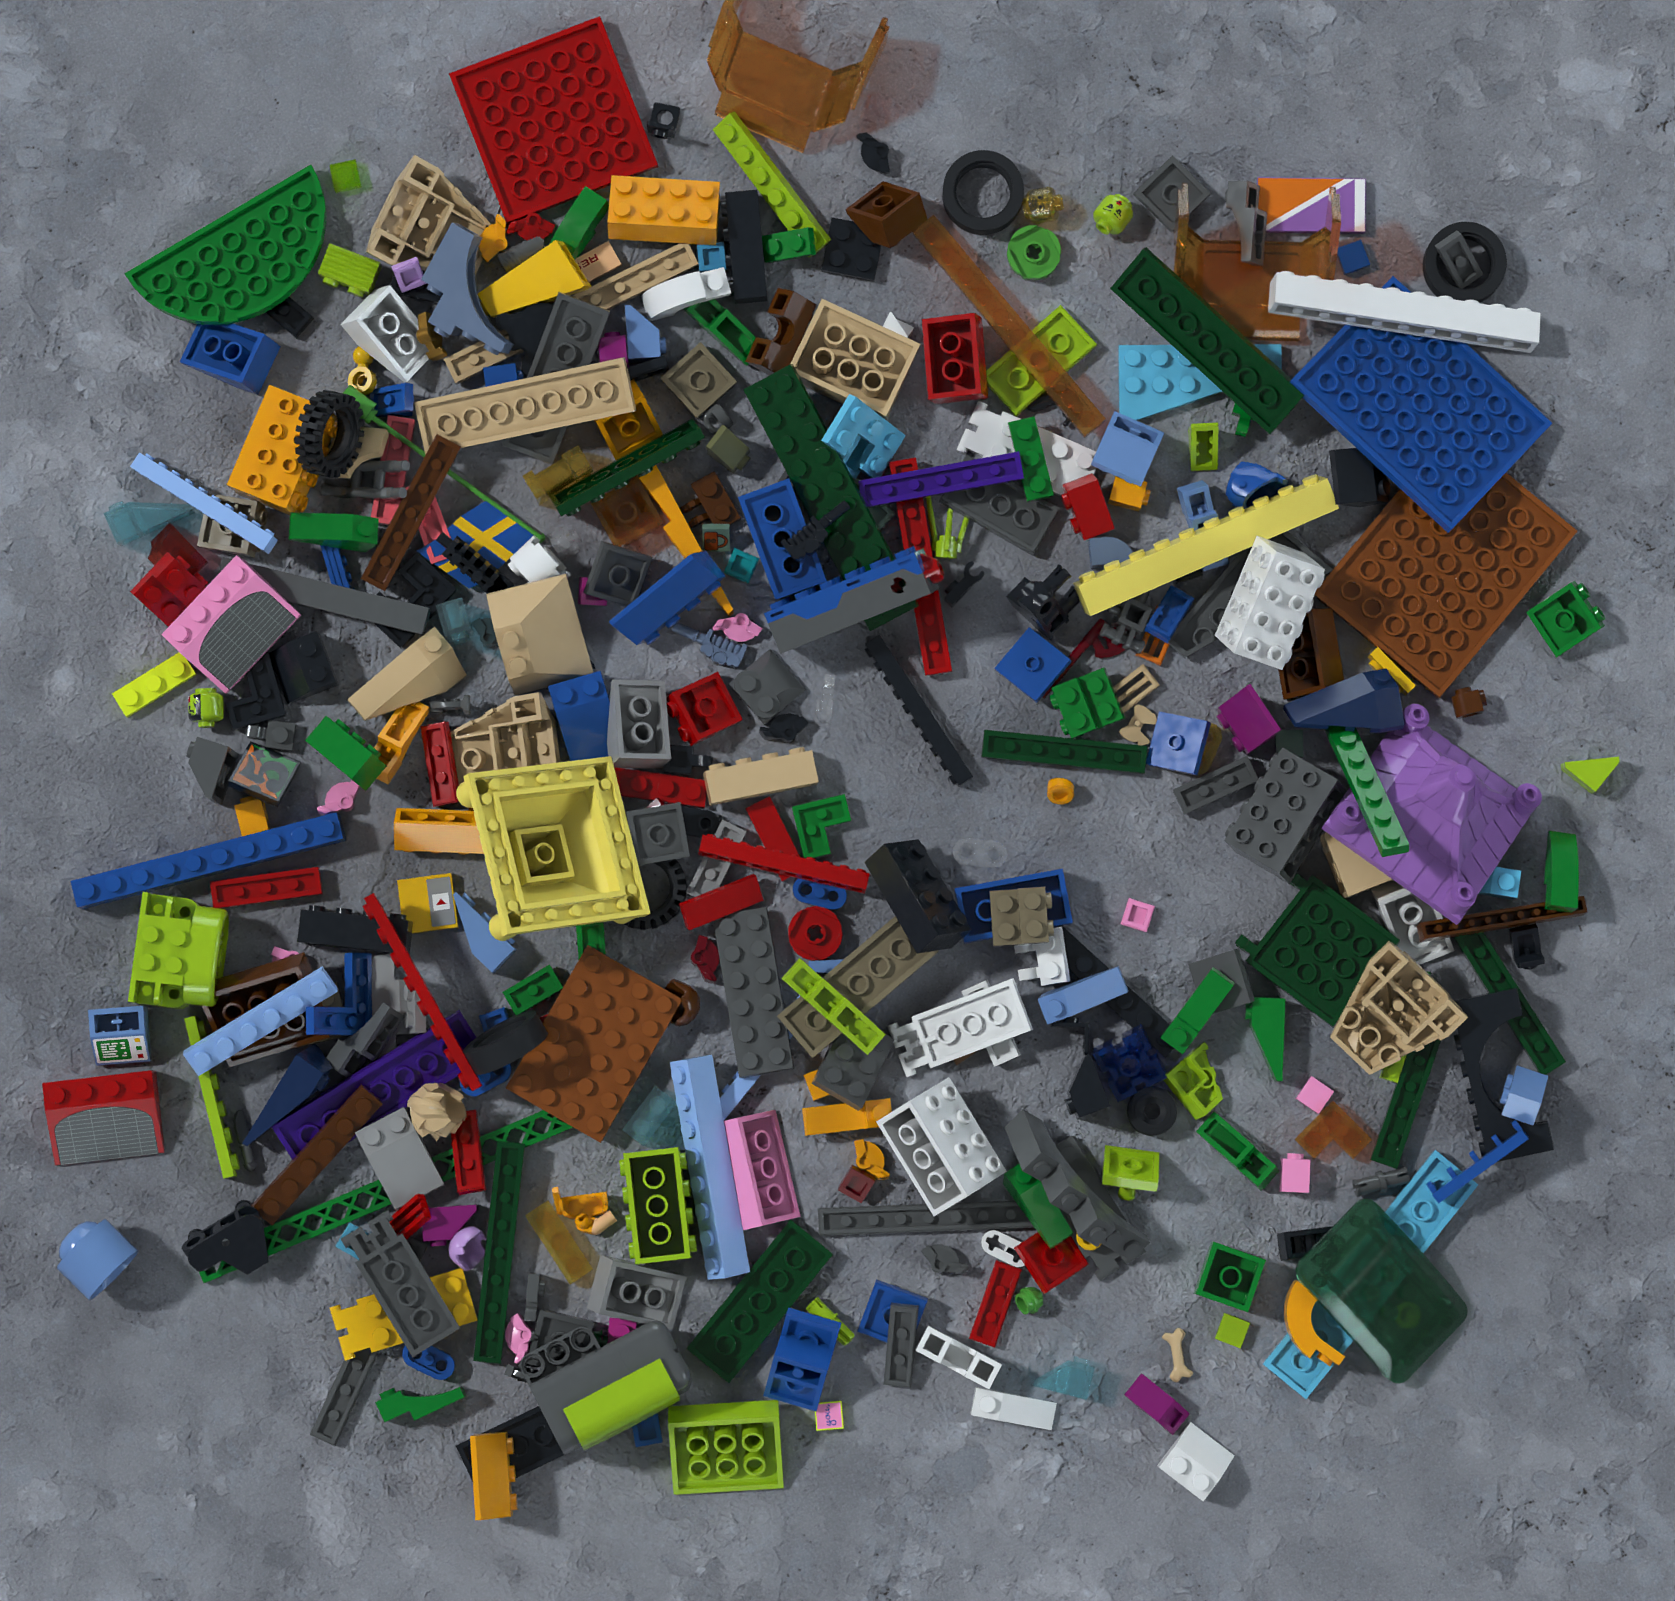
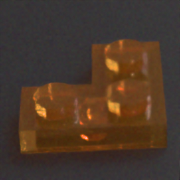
M1331 1101L1294 1139L1313 1159L1332 1140L1351 1159H1354L1372 1141L1334 1101Z

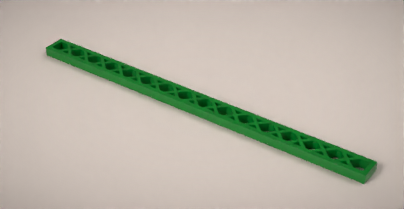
M542 1110L481 1136V1150L489 1139L508 1142V1136L511 1130L515 1128L526 1132L522 1143H525L526 1148L574 1127L557 1120L558 1118L555 1116L553 1118L547 1116L549 1113ZM541 1117L552 1121L547 1133L544 1134L532 1130L536 1119ZM530 1122L528 1128L522 1126ZM555 1124L561 1125V1127L554 1129ZM505 1133L503 1139L496 1137ZM530 1134L537 1136L535 1138L528 1140ZM453 1149L431 1157L434 1164L439 1160L450 1164L446 1175L441 1177L443 1182L456 1177L455 1171L452 1172L454 1158L452 1160L446 1158L453 1155ZM482 1152V1157H485L483 1159V1166L495 1161L496 1154L491 1156ZM379 1180L265 1227V1237L272 1239L267 1254L268 1256L276 1254L387 1207L392 1203L388 1197L380 1195L383 1186ZM378 1187L376 1193L370 1191L371 1189ZM363 1192L374 1196L370 1207L367 1209L355 1205L359 1194ZM352 1198L350 1203L346 1202L345 1200ZM378 1198L384 1200L383 1202L376 1204ZM337 1203L348 1207L345 1217L341 1220L329 1216L333 1206ZM327 1208L325 1214L319 1212V1211H321V1210ZM353 1209L356 1210V1211H359V1212H357V1213L351 1215ZM311 1214L323 1218L319 1229L315 1231L304 1227L308 1216ZM301 1219L300 1224L294 1223L295 1221ZM327 1220L334 1222V1223H331V1224L325 1226L326 1223H327ZM285 1225L297 1228L294 1239L291 1241L279 1238L281 1230ZM276 1230L274 1235L269 1234V1232ZM302 1231L308 1233L300 1237ZM276 1242L282 1243V1245L275 1247ZM222 1260L217 1272L211 1275H207L206 1270L199 1273L203 1283H207L238 1269L233 1266L224 1269L226 1262Z

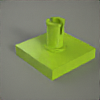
M1105 1145L1102 1185L1119 1187L1118 1197L1126 1201L1135 1198V1189L1157 1192L1160 1152Z

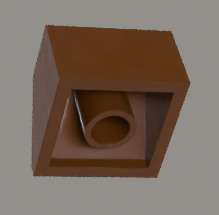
M884 181L845 209L847 215L871 242L888 248L899 244L903 238L916 231L920 225L928 220L919 192Z

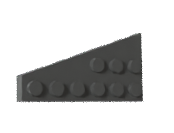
M1288 531L1268 539L1306 553L1325 569L1324 576L1333 570ZM1252 547L1240 552L1179 624L1168 644L1183 658L1191 656L1218 639L1215 633Z

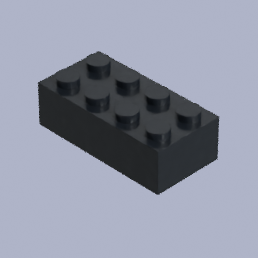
M919 839L883 844L864 862L917 954L950 949L972 930L966 916L959 909L953 894L945 885L939 870L934 866L925 846L921 844Z

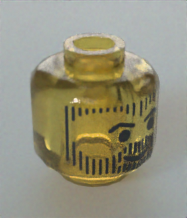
M1052 187L1029 190L1022 202L1025 218L1030 219L1034 224L1056 221L1059 217V211L1064 209L1062 195H1056Z

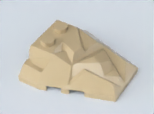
M1388 941L1368 961L1330 1038L1371 1075L1401 1060V1057L1415 1050L1418 1052L1424 1049L1425 1045L1437 1039L1447 1038L1468 1016L1450 997L1449 993L1408 953L1402 952L1395 944Z

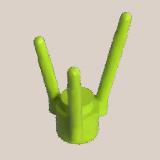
M926 497L932 538L931 549L936 551L935 557L957 559V553H961L962 542L969 519L964 517L957 541L955 542L956 537L951 536L953 510L949 508L947 511L945 535H939L938 540L931 497Z

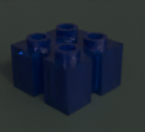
M1142 1024L1122 1033L1123 1041L1115 1044L1114 1040L1110 1039L1093 1048V1056L1102 1073L1109 1070L1111 1074L1108 1077V1085L1117 1102L1138 1092L1137 1085L1145 1082L1148 1088L1167 1078V1071L1158 1054L1150 1055L1148 1051L1152 1049V1042ZM1125 1059H1135V1067L1124 1066Z

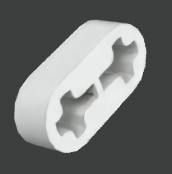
M996 1230L988 1231L982 1236L981 1246L986 1253L1012 1266H1024L1021 1259L1016 1263L1013 1261L1014 1256L1006 1252L1008 1247L1014 1249L1015 1246L1021 1243L1020 1241ZM994 1234L999 1236L998 1242L1005 1245L1004 1250L997 1247L989 1250L986 1238H992Z

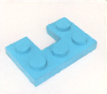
M849 394L821 441L838 454L845 456L856 436L859 435L869 444L855 467L868 477L876 478L882 476L906 435L856 396Z

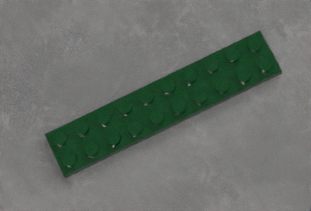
M793 364L743 389L810 518L814 516L817 520L821 519L824 514L826 515L844 500L851 509L825 529L828 532V537L823 542L842 579L846 580L844 574L863 566L866 571L870 570L869 564L889 556L891 561L895 560L841 455L821 441L827 429ZM904 579L900 581L902 587L906 586ZM913 600L864 621L869 631H872L918 607L919 604L917 600Z

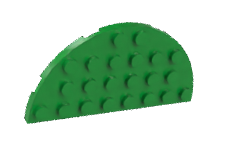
M312 165L305 167L124 273L134 289L153 307L169 316L189 323L202 325L232 324L254 318L271 310L288 298L302 284L312 270L323 245L327 219L326 203L320 180Z

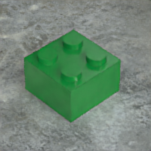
M1211 1241L1193 1294L1248 1312L1266 1260Z

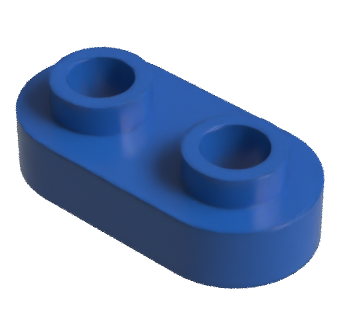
M799 878L793 885V894L801 903L820 906L829 910H837L845 904L847 899L845 889ZM804 885L811 886L812 892L809 895H804L801 892V888ZM832 891L838 894V899L834 902L828 899V894Z
M511 1063L503 1067L504 1071L501 1075H496L494 1071L477 1075L482 1086L474 1091L470 1087L465 1089L460 1082L462 1091L466 1095L476 1097L506 1082L512 1074Z
M406 1346L403 1348L402 1357L404 1362L437 1380H444L454 1373L455 1361L453 1357L434 1346H430L422 1351V1356L419 1359L412 1357ZM440 1360L445 1361L447 1364L444 1371L437 1369V1362Z

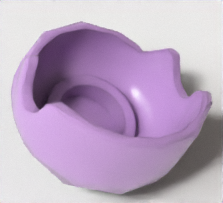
M474 1226L459 1230L449 1244L448 1251L451 1260L464 1271L473 1269L485 1255V1247L482 1244V1240L486 1241L487 1237L480 1229Z

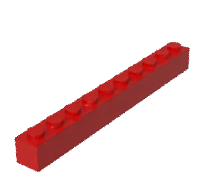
M713 834L702 835L698 855L863 894L866 892L870 873H866L867 871L863 869L853 870L846 865L836 866L832 862H819L812 857L801 858L800 855L790 853L789 855L777 849L771 851L760 845L754 847L750 846L747 842L737 843L733 842L730 838H716Z

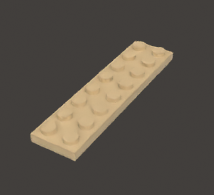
M625 357L414 402L425 455L436 434L464 448L637 411Z

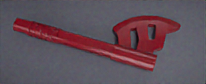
M1100 618L1082 638L1083 640L1071 652L1068 658L1072 662L1042 698L1045 699L1052 691V687L1058 685V682L1064 678L1069 669L1089 646H1093L1095 657L1098 658L1113 657L1126 650L1122 648V643L1115 645L1111 643L1112 639L1105 636L1102 638L1105 639L1108 649H1104L1098 638L1103 625L1106 623L1103 619Z

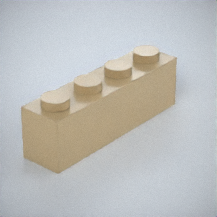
M804 747L788 750L789 755L778 756V752L762 755V760L752 762L750 757L736 760V765L725 767L724 763L708 766L709 770L705 771L703 776L709 805L712 806L817 785L819 781L812 750L805 751Z

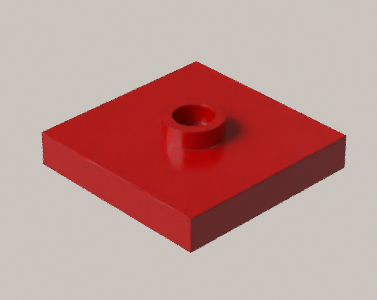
M1037 1232L1014 1247L1043 1294L1049 1292L1089 1265L1071 1236L1050 1249Z

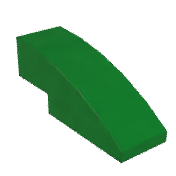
M585 186L565 215L550 243L555 240L563 241L576 260L596 234V226L608 212V201Z
M715 299L697 303L683 309L745 366L748 365L745 361L756 337L733 314L723 308Z
M1548 831L1544 885H1547L1545 909L1572 913L1578 909L1579 861L1576 834Z
M1215 1111L1196 1131L1211 1147L1261 1191L1280 1171L1275 1164L1258 1151L1252 1143Z

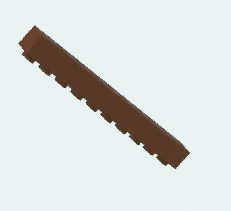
M1579 896L1578 909L1572 913L1545 909V902L1464 915L1457 925L1448 918L1421 922L1417 925L1420 942H1427L1585 915L1588 911L1584 896Z

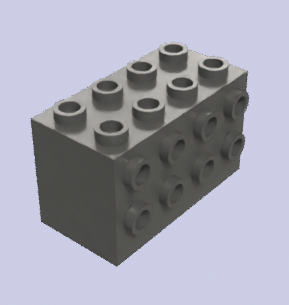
M1282 747L1279 753L1276 752L1269 762L1270 768L1266 775L1261 776L1254 786L1255 792L1250 800L1246 799L1240 808L1241 814L1235 823L1232 822L1227 828L1224 841L1237 854L1290 884L1323 832L1322 826L1347 790L1338 779Z

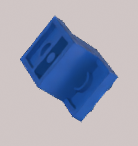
M788 1307L763 1396L817 1411L841 1322Z

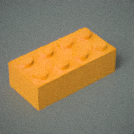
M612 175L607 221L608 239L716 245L720 182Z

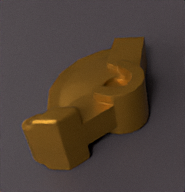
M423 312L418 314L419 330L416 332V337L421 344L426 345L429 350L426 352V355L430 360L437 361L443 359L448 354L442 348V335L435 332V326L428 322L432 314Z

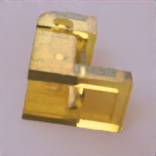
M579 445L562 454V459L534 475L531 470L523 475L526 485L531 489L539 505L548 501L550 496L593 472Z

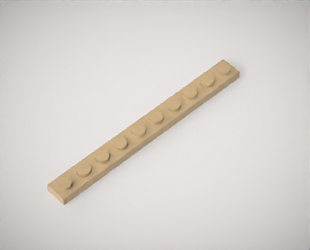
M679 243L572 297L610 310L643 294L658 284L698 267L699 263L690 245ZM502 330L499 332L505 339L509 340L507 331ZM479 341L445 358L444 361L457 385L482 373L483 367L496 366L524 351L519 349L510 351L509 354L499 353L495 355L484 348L485 343Z

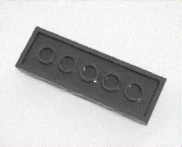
M559 292L527 378L590 365L610 311ZM567 426L506 438L503 440L502 445L553 464Z
M761 907L734 912L714 920L739 1078L794 1069L788 1029L777 1017L785 1009L768 908Z

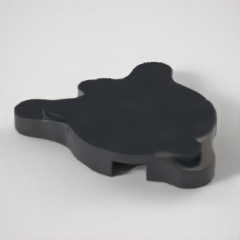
M536 303L518 314L502 313L496 318L498 327L508 332V341L514 344L511 351L522 349L525 352L521 370L525 375H528L554 306L552 304Z

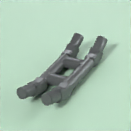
M367 460L354 470L351 476L350 487L322 485L321 495L339 498H378L390 500L405 498L407 490L404 487H384L386 472L408 471L410 463L407 460ZM363 471H375L373 488L361 487Z

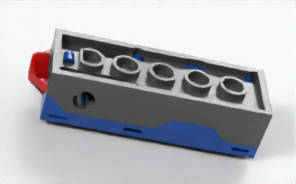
M913 546L894 554L895 560L891 561L888 556L869 564L871 569L868 571L863 566L844 574L846 580L841 581L840 577H836L820 584L821 590L816 591L814 586L795 594L796 600L791 601L789 596L770 604L771 610L765 612L764 615L780 654L933 593L940 589L938 582L943 581L945 576L941 563L938 559L927 556L924 548L916 551ZM903 579L906 582L904 587L900 585V581Z

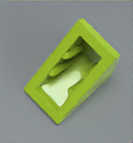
M1218 423L1190 424L1188 437L1191 471L1218 470Z
M1619 757L1564 762L1561 764V770L1589 793L1593 794L1618 765L1620 760Z

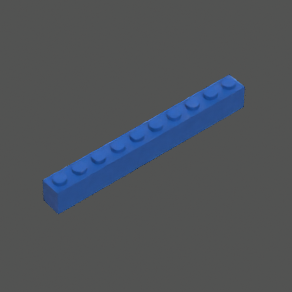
M335 812L70 882L77 908L86 909L140 895L142 892H151L347 840L341 816Z

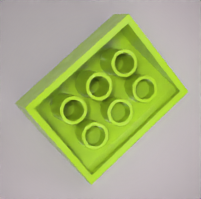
M778 1400L668 1407V1431L674 1495L784 1488Z

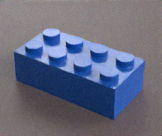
M1063 869L954 888L956 904L966 916L967 922L972 929L963 938L964 944L993 939L989 891L1045 887L1046 893L1051 892L1052 909H1047V920H1053L1054 927L1071 925L1073 920Z

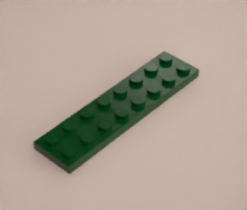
M1147 247L1142 249L1110 288L1269 434L1276 430L1303 399L1304 395L1290 383L1292 380Z

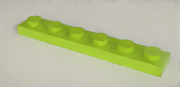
M736 112L729 113L712 130L788 231L806 227L814 229L817 254L831 241L830 237Z
M198 1016L184 1018L191 1046L207 1036L204 1020L199 1021ZM210 1069L198 1077L223 1179L237 1176L236 1170L240 1169L237 1154H232L230 1143L234 1142L230 1127H225L223 1117L227 1116L224 1101H219L216 1091L220 1090V1082L217 1074H212Z

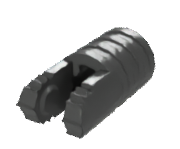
M539 236L519 243L508 250H504L502 253H498L497 257L505 273L507 274L545 248L544 239Z

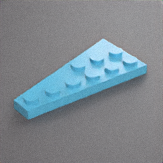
M1253 344L1282 370L1281 344ZM1172 345L1118 346L1119 413L1137 421L1223 392Z

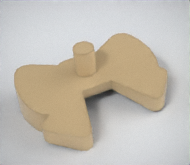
M1135 705L1134 716L1127 726L1119 730L1120 735L1127 741L1137 742L1138 745L1149 744L1150 740L1140 730L1144 724L1156 725V715L1142 705Z

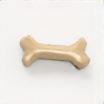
M1177 1328L1173 1333H1165L1162 1336V1339L1166 1340L1171 1346L1174 1367L1170 1374V1379L1174 1382H1179L1182 1377L1190 1378L1193 1375V1371L1189 1370L1184 1363L1182 1340L1185 1332L1181 1328Z

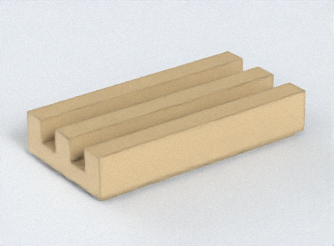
M1144 664L1113 687L1116 693L1140 673L1145 675L1144 678L1118 697L1120 703L1146 682L1150 681L1152 684L1121 708L1123 714L1160 686Z

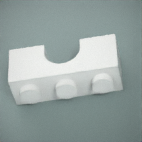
M929 1325L915 1351L947 1366L987 1389H990L1002 1366L1001 1363Z

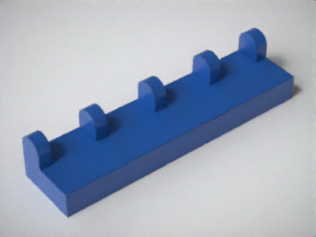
M1517 1120L1511 1122L1513 1128L1517 1131L1504 1142H1501L1496 1134L1493 1135L1491 1138L1497 1147L1481 1158L1472 1150L1469 1155L1474 1163L1458 1175L1451 1166L1446 1170L1452 1179L1437 1189L1431 1181L1426 1184L1438 1204L1529 1139V1136Z

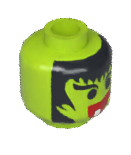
M215 688L195 689V693L188 697L189 719L197 722L199 728L215 727V722H219L224 718L223 696L217 693Z

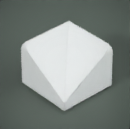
M892 312L889 313L883 327L907 338H910L914 329L912 326L896 319Z

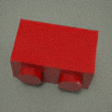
M1093 473L1062 485L1065 493L1061 494V498L1066 510L1071 509L1073 518L1069 520L1075 535L1079 533L1085 541L1115 529L1098 479Z

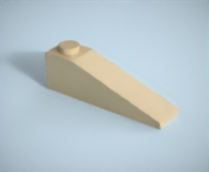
M433 627L349 697L348 702L366 721L411 703H418L428 697L446 693L467 675L453 648L439 631Z

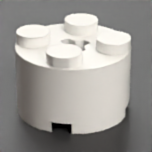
M535 535L510 557L511 562L508 564L510 569L517 576L526 578L529 581L528 583L566 574L567 579L571 576L570 572L565 571L566 567L547 546L543 548L539 544L541 540Z

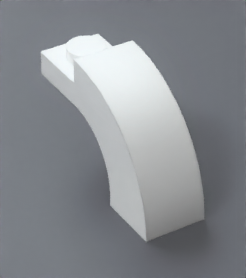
M722 267L702 273L697 271L665 281L650 288L641 297L648 321L673 316L679 310L697 303L730 296L731 290L725 269Z

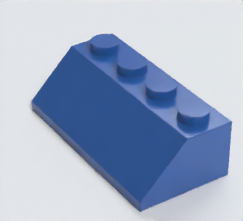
M707 551L690 554L609 622L634 644L639 645L646 642L649 645L660 637L659 631L665 626L670 628L681 619L679 614L685 609L689 612L701 603L699 599L706 592L710 595L722 586L720 581L726 576Z

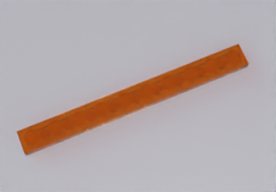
M932 215L926 222L920 225L913 232V235L1082 436L1086 438L1102 425L1106 418L940 221Z

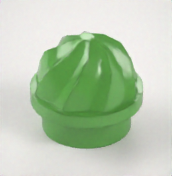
M1024 1287L1015 1296V1301L1023 1314H1034L1043 1305V1295L1036 1287Z

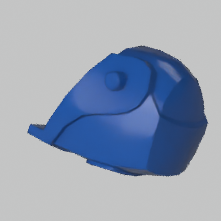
M1242 461L1230 474L1226 496L1236 508L1243 506L1246 509L1253 506V501L1260 497L1268 496L1271 498L1278 495V490L1289 486L1287 479L1277 472L1274 473L1256 463Z

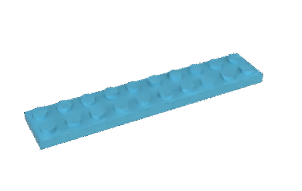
M1436 1150L1431 1153L1410 1179V1182L1406 1184L1318 1294L1319 1298L1314 1304L1311 1313L1313 1329L1323 1341L1341 1354L1345 1352L1478 1186L1475 1181L1471 1180L1438 1204L1426 1184L1431 1181L1438 1189L1452 1179L1446 1170L1451 1166L1457 1175L1462 1171ZM1288 1332L1262 1363L1304 1399L1308 1398L1334 1365L1332 1363L1331 1366H1328L1316 1357L1319 1354L1317 1351L1313 1353L1311 1358L1304 1356L1296 1348Z

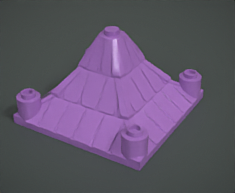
M1411 704L1402 710L1404 728L1388 731L1370 757L1410 844L1409 852L1387 857L1381 856L1350 787L1321 829L1457 925L1475 903L1477 895L1532 812L1540 805L1542 794L1532 784L1525 783L1517 789L1509 785L1497 774L1488 770L1487 767L1471 758L1459 747L1450 743L1449 740L1436 731H1433L1427 726L1430 720L1428 711L1419 704Z

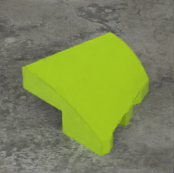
M1205 1042L1198 1045L1162 1077V1080L1195 1120L1206 1116L1223 1100L1220 1087L1217 1086L1215 1081L1216 1073L1214 1066L1210 1067L1206 1050L1209 1048Z

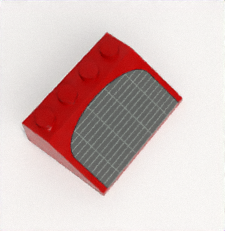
M149 1070L42 1083L45 1114L55 1166L165 1153L156 1071Z

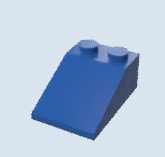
M197 324L180 363L236 388L258 395L281 346L263 333L236 324Z
M601 671L548 686L570 761L608 757L607 733L610 700Z

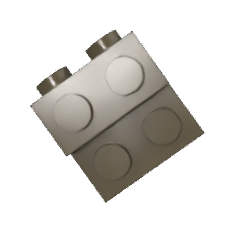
M207 493L210 497L212 495L218 497L221 500V504L225 505L227 503L235 508L234 512L237 514L240 511L248 516V521L252 522L254 520L262 526L266 525L268 511L265 509V505L259 501ZM203 514L197 542L198 547L255 558L256 552H260L261 549Z
M1045 887L989 891L993 947L1048 943L1049 937L1054 936L1053 920H1047V909H1052L1051 892L1046 893Z

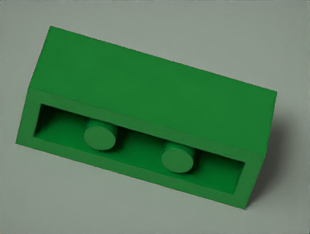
M325 716L305 741L366 791L387 767L379 760L382 754L370 744L365 748L363 745L366 741L354 731L349 735L350 728L340 719L334 722Z

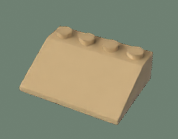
M821 299L791 364L795 367L805 387L841 404H844L849 394L856 396L887 420L918 352L920 343Z

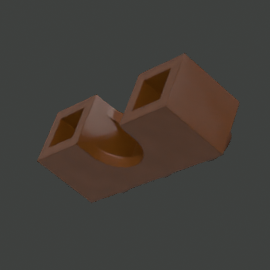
M778 288L767 313L776 318L778 332L772 340L756 337L745 362L767 375H771L790 365L802 341L808 323L813 317L817 304L795 291Z

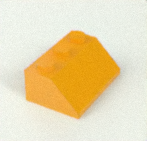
M508 1432L471 1435L475 1521L513 1516V1510H517L518 1507L517 1494L511 1491V1482H516L515 1465L510 1466L509 1454H514L513 1437L508 1438Z

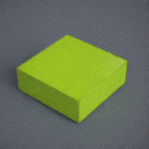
M1223 1313L1214 1339L1241 1349L1250 1323Z

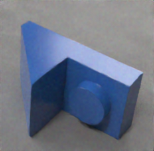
M401 383L376 388L370 393V399L377 403L375 409L378 411L376 417H388V415L410 417L413 415V384Z

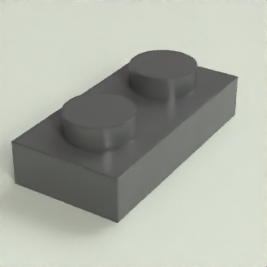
M1456 230L1435 245L1459 289L1465 288L1483 275L1459 231Z

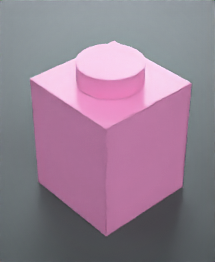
M1287 1153V1159H1280L1279 1192L1309 1193L1310 1160L1304 1159V1154Z

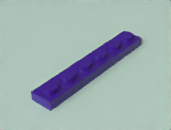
M1018 451L859 480L858 484L860 493L869 508L1023 480L1024 474L1020 452Z

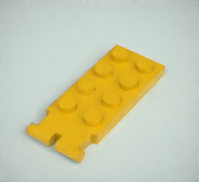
M462 1268L429 1277L459 1326L478 1321ZM374 1294L356 1299L357 1305L341 1309L340 1304L329 1307L336 1331L344 1328L348 1330L347 1335L338 1337L345 1361L355 1358L354 1352L370 1348L371 1353L404 1343Z

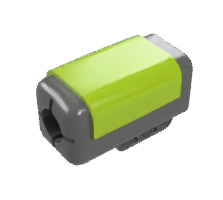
M660 1321L648 1322L601 1348L590 1329L579 1327L526 1354L520 1362L521 1371L564 1455L581 1447L585 1451L681 1401L679 1396L688 1391L692 1383L688 1366L678 1351V1347L668 1328ZM579 1334L590 1336V1343L587 1347L580 1348L576 1346L575 1339ZM557 1346L563 1347L566 1351L565 1357L559 1361L553 1360L550 1356L552 1349ZM532 1359H536L541 1363L540 1370L534 1374L526 1371V1364Z

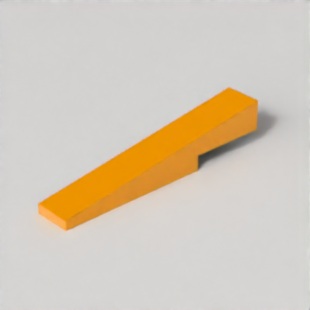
M655 465L650 473L639 477V480L670 521L663 527V531L684 559L690 554L702 552L657 465ZM722 587L712 593V596L727 616L730 617L734 614V610Z

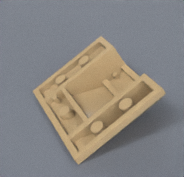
M566 574L486 594L506 674L515 695L547 688L553 684L594 673Z

